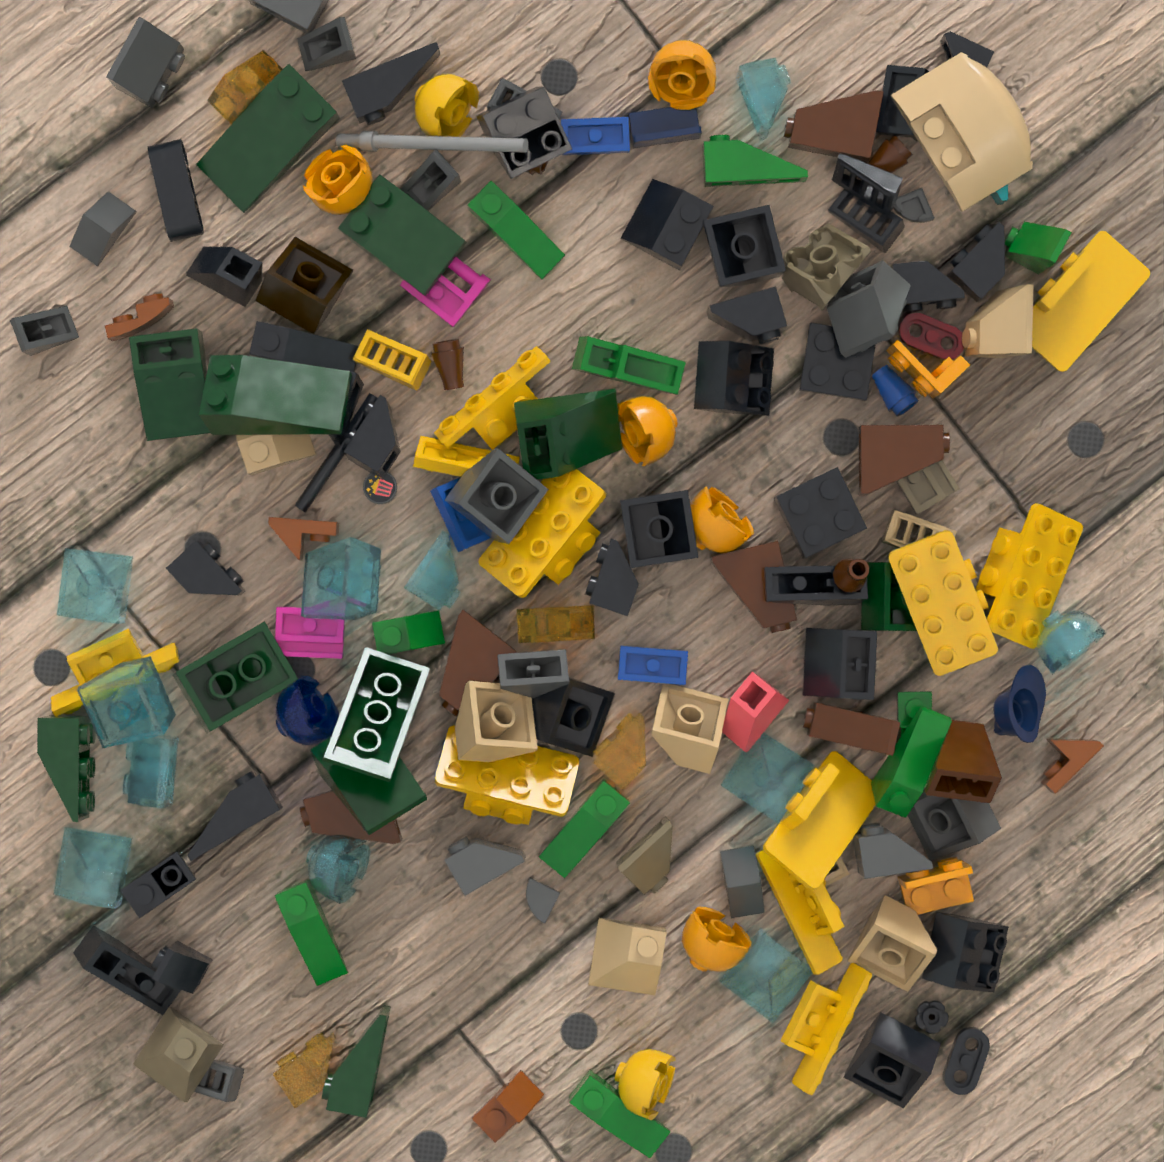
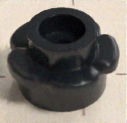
M936 1000L932 1002L924 1001L917 1007L915 1022L920 1029H925L929 1034H935L947 1025L949 1015L945 1012V1006L941 1002ZM930 1014L935 1015L933 1020L929 1019Z

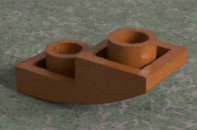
M163 294L143 297V303L135 304L138 318L133 319L132 314L121 315L112 318L113 324L105 325L107 339L117 341L151 327L174 308L173 300L169 297L163 298Z

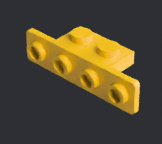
M537 346L532 350L525 351L506 372L496 375L486 389L480 394L470 397L465 406L454 416L445 418L434 434L446 448H449L471 428H474L492 450L495 449L517 430L514 402L538 399L526 385V382L549 364L550 359Z
M126 629L68 655L67 662L79 685L52 696L51 711L55 717L61 714H72L88 702L103 700L109 697L115 690L124 686H135L149 675L156 672L164 673L170 670L179 662L178 649L175 643H171L143 656L130 629Z
M763 849L757 852L756 858L813 974L819 975L840 963L843 958L831 933H835L845 926L841 920L840 909L831 900L826 889L825 879L818 888L810 890L766 854Z
M854 962L850 963L837 991L810 980L780 1040L785 1045L805 1053L792 1079V1083L809 1095H813L817 1086L822 1082L824 1072L832 1056L836 1053L847 1026L853 1019L856 1007L862 995L868 989L872 973Z

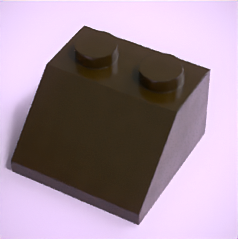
M294 237L266 272L255 301L299 327L315 334L331 312L351 277L353 269L299 238Z

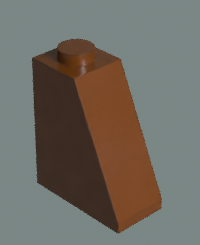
M870 91L797 109L794 118L787 117L784 137L790 138L788 148L838 157L842 153L868 163L871 158L884 91Z
M861 425L859 427V496L868 495L943 460L944 453H949L950 435L949 433H944V425Z
M778 541L710 557L712 565L762 628L770 627L771 633L791 629L790 622L797 621L794 604L766 602L764 568L784 567Z
M462 610L458 615L439 696L444 699L441 705L456 717L459 713L466 683L468 681L493 683L499 675L497 655L517 652L465 610Z
M814 702L812 709H806L803 721V728L808 729L807 735L810 737L891 756L894 754L900 722L893 719Z
M952 720L926 785V795L991 803L1002 776L984 724Z
M332 790L303 799L304 806L300 807L304 826H311L312 833L390 844L400 843L403 840L397 819L368 835Z

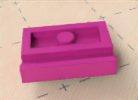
M276 607L275 640L285 656L343 659L345 609Z

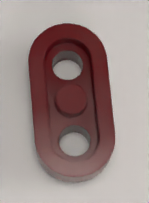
M909 314L899 325V337L905 345L938 359L946 360L948 357L955 359L964 350L962 344L963 333L958 328L925 314ZM911 325L920 327L921 334L919 337H913L910 334L909 328ZM942 338H949L952 341L951 349L945 350L942 348Z

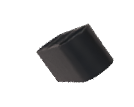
M182 139L148 146L150 164L170 242L203 235L202 219Z

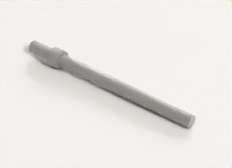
M362 131L360 134L339 133L336 136V145L338 147L348 145L360 148L361 151L376 152L379 148L525 153L528 150V140L526 138L379 135L377 131Z

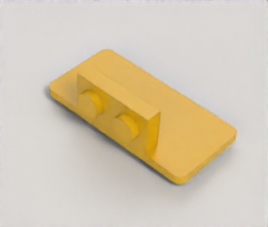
M1106 231L1098 232L1078 255L1072 252L1060 266L1063 270L1062 274L1055 281L1050 277L1037 292L1041 297L1033 305L1032 348L1059 372L1069 369L1150 276V270Z
M577 469L559 477L543 479L540 483L549 490L510 544L493 541L479 558L478 562L482 568L520 598L526 597L544 574L559 585L564 578L572 573L575 564L585 552L593 547L596 538L601 534L587 520L604 501L606 492Z
M1035 503L1029 510L1021 533L999 527L975 591L982 589L984 595L995 598L987 617L992 633L1031 649L1037 647L1083 531V525L1080 522L1044 505Z
M950 530L941 531L889 553V562L935 675H945L997 653L998 647L983 611L989 608L982 589L975 591L971 580L977 578L971 560L970 558L963 560L955 537Z
M453 725L447 731L435 776V784L439 787L466 793L463 809L469 810L475 815H489L502 818L510 824L518 825L522 823L529 825L533 810L560 817L567 814L580 761L575 755L537 746L538 749L535 752L492 762L458 760L455 725Z
M836 751L830 752L818 769L815 767L802 782L805 785L800 793H795L786 804L785 809L788 811L763 844L764 852L808 889L814 890L818 888L875 807L871 786L872 780Z

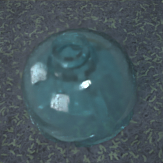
M1057 610L1042 622L1045 629L1038 636V654L1044 665L1053 675L1084 654L1090 647V644L1094 641L1095 643L1100 641L1106 635V632L1091 615L1083 611L1072 610L1061 615Z
M336 834L329 835L317 845H313L306 858L308 875L313 888L326 898L339 904L351 898L357 890L351 887L355 882L356 876L362 880L369 863L370 847L364 844L367 841Z

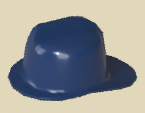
M1032 665L1022 666L1015 675L1011 689L1003 692L995 699L993 706L995 717L994 732L997 735L1018 736L1025 743L1034 742L1037 738L1039 723L1045 705L1046 687L1043 676L1036 667Z

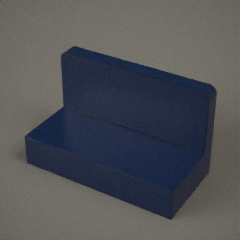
M667 107L629 113L633 149L701 138L702 131L701 126H699L697 108L678 110Z

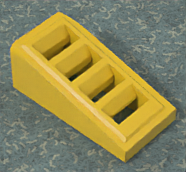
M368 329L353 357V361L416 391L420 388L431 365V360L427 354ZM376 342L380 346L373 360H371L368 356ZM389 348L392 351L387 359L386 364L383 365L381 364V361L387 349ZM400 355H403L405 357L398 371L394 370ZM416 361L409 376L406 375L412 362Z

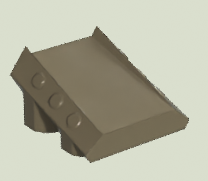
M827 223L824 227L818 228L810 234L809 243L805 247L797 246L785 253L786 271L783 273L782 279L791 292L795 291L819 306L823 311L842 285L869 255L871 249L869 246Z

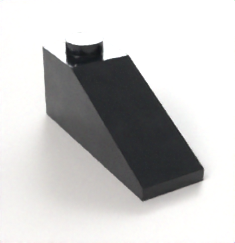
M437 42L342 80L359 123L366 121L367 125H372L386 118L385 113L390 112L440 56Z
M257 321L249 354L253 357L354 372L356 362L353 361V357L359 346Z
M835 566L765 567L766 602L824 606L859 605L868 599L867 579L860 590L845 592L834 582L833 571ZM852 569L853 573L858 576L856 570Z
M253 771L235 780L237 787L228 793L189 852L188 857L191 861L283 808L264 773L255 777Z
M94 925L73 952L84 970L161 1015H164L181 991L153 980L152 977L156 970L151 968L152 964L121 941Z

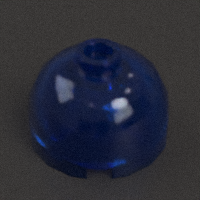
M301 676L283 689L276 700V726L279 732L301 745H317L331 737L339 718L338 709L329 693L327 692L323 697L316 688L321 684L310 676Z

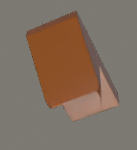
M269 517L268 519L270 527L300 561H303L305 534H310V541L330 542V536H339L338 522Z
M1046 739L1065 759L1061 762L1057 759L1051 763L1043 772L1046 777L1041 783L1050 792L1056 794L1104 745L1100 741L1088 739Z
M520 1070L472 1116V1120L496 1143L514 1124L523 1121L544 1096V1093Z

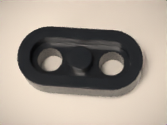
M966 1027L957 1033L943 1071L945 1085L951 1092L958 1095L968 1094L975 1089L989 1052L990 1043L988 1037L976 1027ZM969 1038H975L977 1041L976 1047L973 1049L965 1047V1042ZM958 1070L965 1071L966 1075L962 1081L954 1080V1074Z

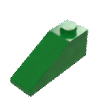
M729 135L710 136V141L703 142L704 187L806 182L808 178V170L740 140H730Z
M492 181L467 205L469 211L541 280L565 257V254Z
M1024 221L1018 229L1012 226L1005 238V246H1007L1005 257L1039 275L1056 263L1072 232L1063 228Z
M923 706L919 708L895 745L893 756L889 755L871 782L876 807L904 818L907 817L923 793L952 723L950 717Z
M602 779L538 857L565 879L630 804L629 799L605 779Z
M307 879L275 894L274 896L286 925L316 985H321L349 973L311 880Z
M589 1069L569 1096L570 1104L596 1124L648 1158L653 1156L671 1132L655 1118L651 1121L627 1110L618 1095V1090L591 1069Z

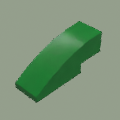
M580 336L572 370L678 395L686 362L627 345H618L589 336Z

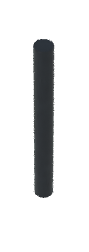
M371 393L368 394L350 421L342 445H334L296 502L295 506L305 513L307 512L345 455L343 451L345 450L344 443L347 436L352 430H358L364 420L362 418L364 410L371 401L376 402L378 399Z

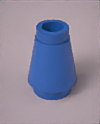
M888 365L883 366L871 376L888 411H893L897 417L918 403L919 400L915 396L916 391L897 373L891 370Z

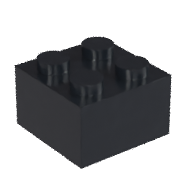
M838 467L774 497V501L802 559L867 529Z

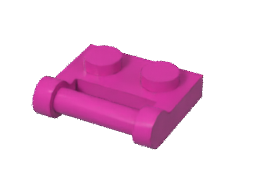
M455 257L448 268L472 286L467 293H464L443 275H441L426 296L404 280L400 284V287L453 328L491 281L484 274L480 276L457 257Z

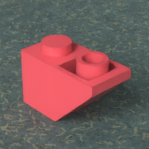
M751 672L730 699L722 733L747 753L789 702V699L765 679Z

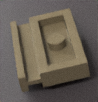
M943 460L896 481L916 515L960 489Z

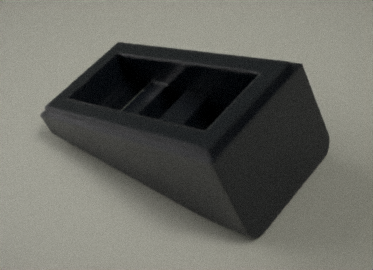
M840 153L832 181L873 209L889 216L897 201L903 178ZM845 169L851 172L850 176L844 174Z
M843 189L828 209L829 213L884 253L888 251L905 227L901 217L893 212L886 216L845 189ZM854 197L858 201L849 213L846 214L843 210ZM866 206L868 209L859 221L855 220L862 208ZM875 214L878 215L879 218L872 228H867L866 226ZM886 223L890 224L881 236L878 235Z

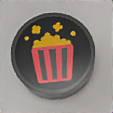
M370 473L364 480V494L368 500L375 504L389 503L397 494V482L390 473H387L383 480Z

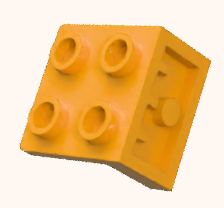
M896 340L886 350L890 354L887 358L890 364L900 373L905 370L914 379L911 385L923 397L929 395L932 399L941 394L970 366L961 355L955 360L948 357L930 373L899 340Z
M950 857L937 861L938 867L933 869L908 872L905 875L897 876L904 905L915 910L917 915L973 902L974 898L968 874L973 873L972 866L962 860H958L957 857Z

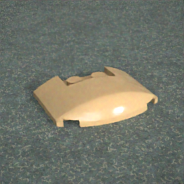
M962 52L891 95V98L961 212L1032 170L1033 161L1030 162V136L1018 105L1003 83L988 68L968 58V55Z

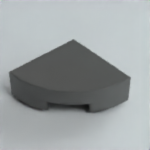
M922 188L898 197L893 207L897 214L911 222L925 223L935 219Z
M530 877L526 889L528 906L537 919L546 923L560 892Z

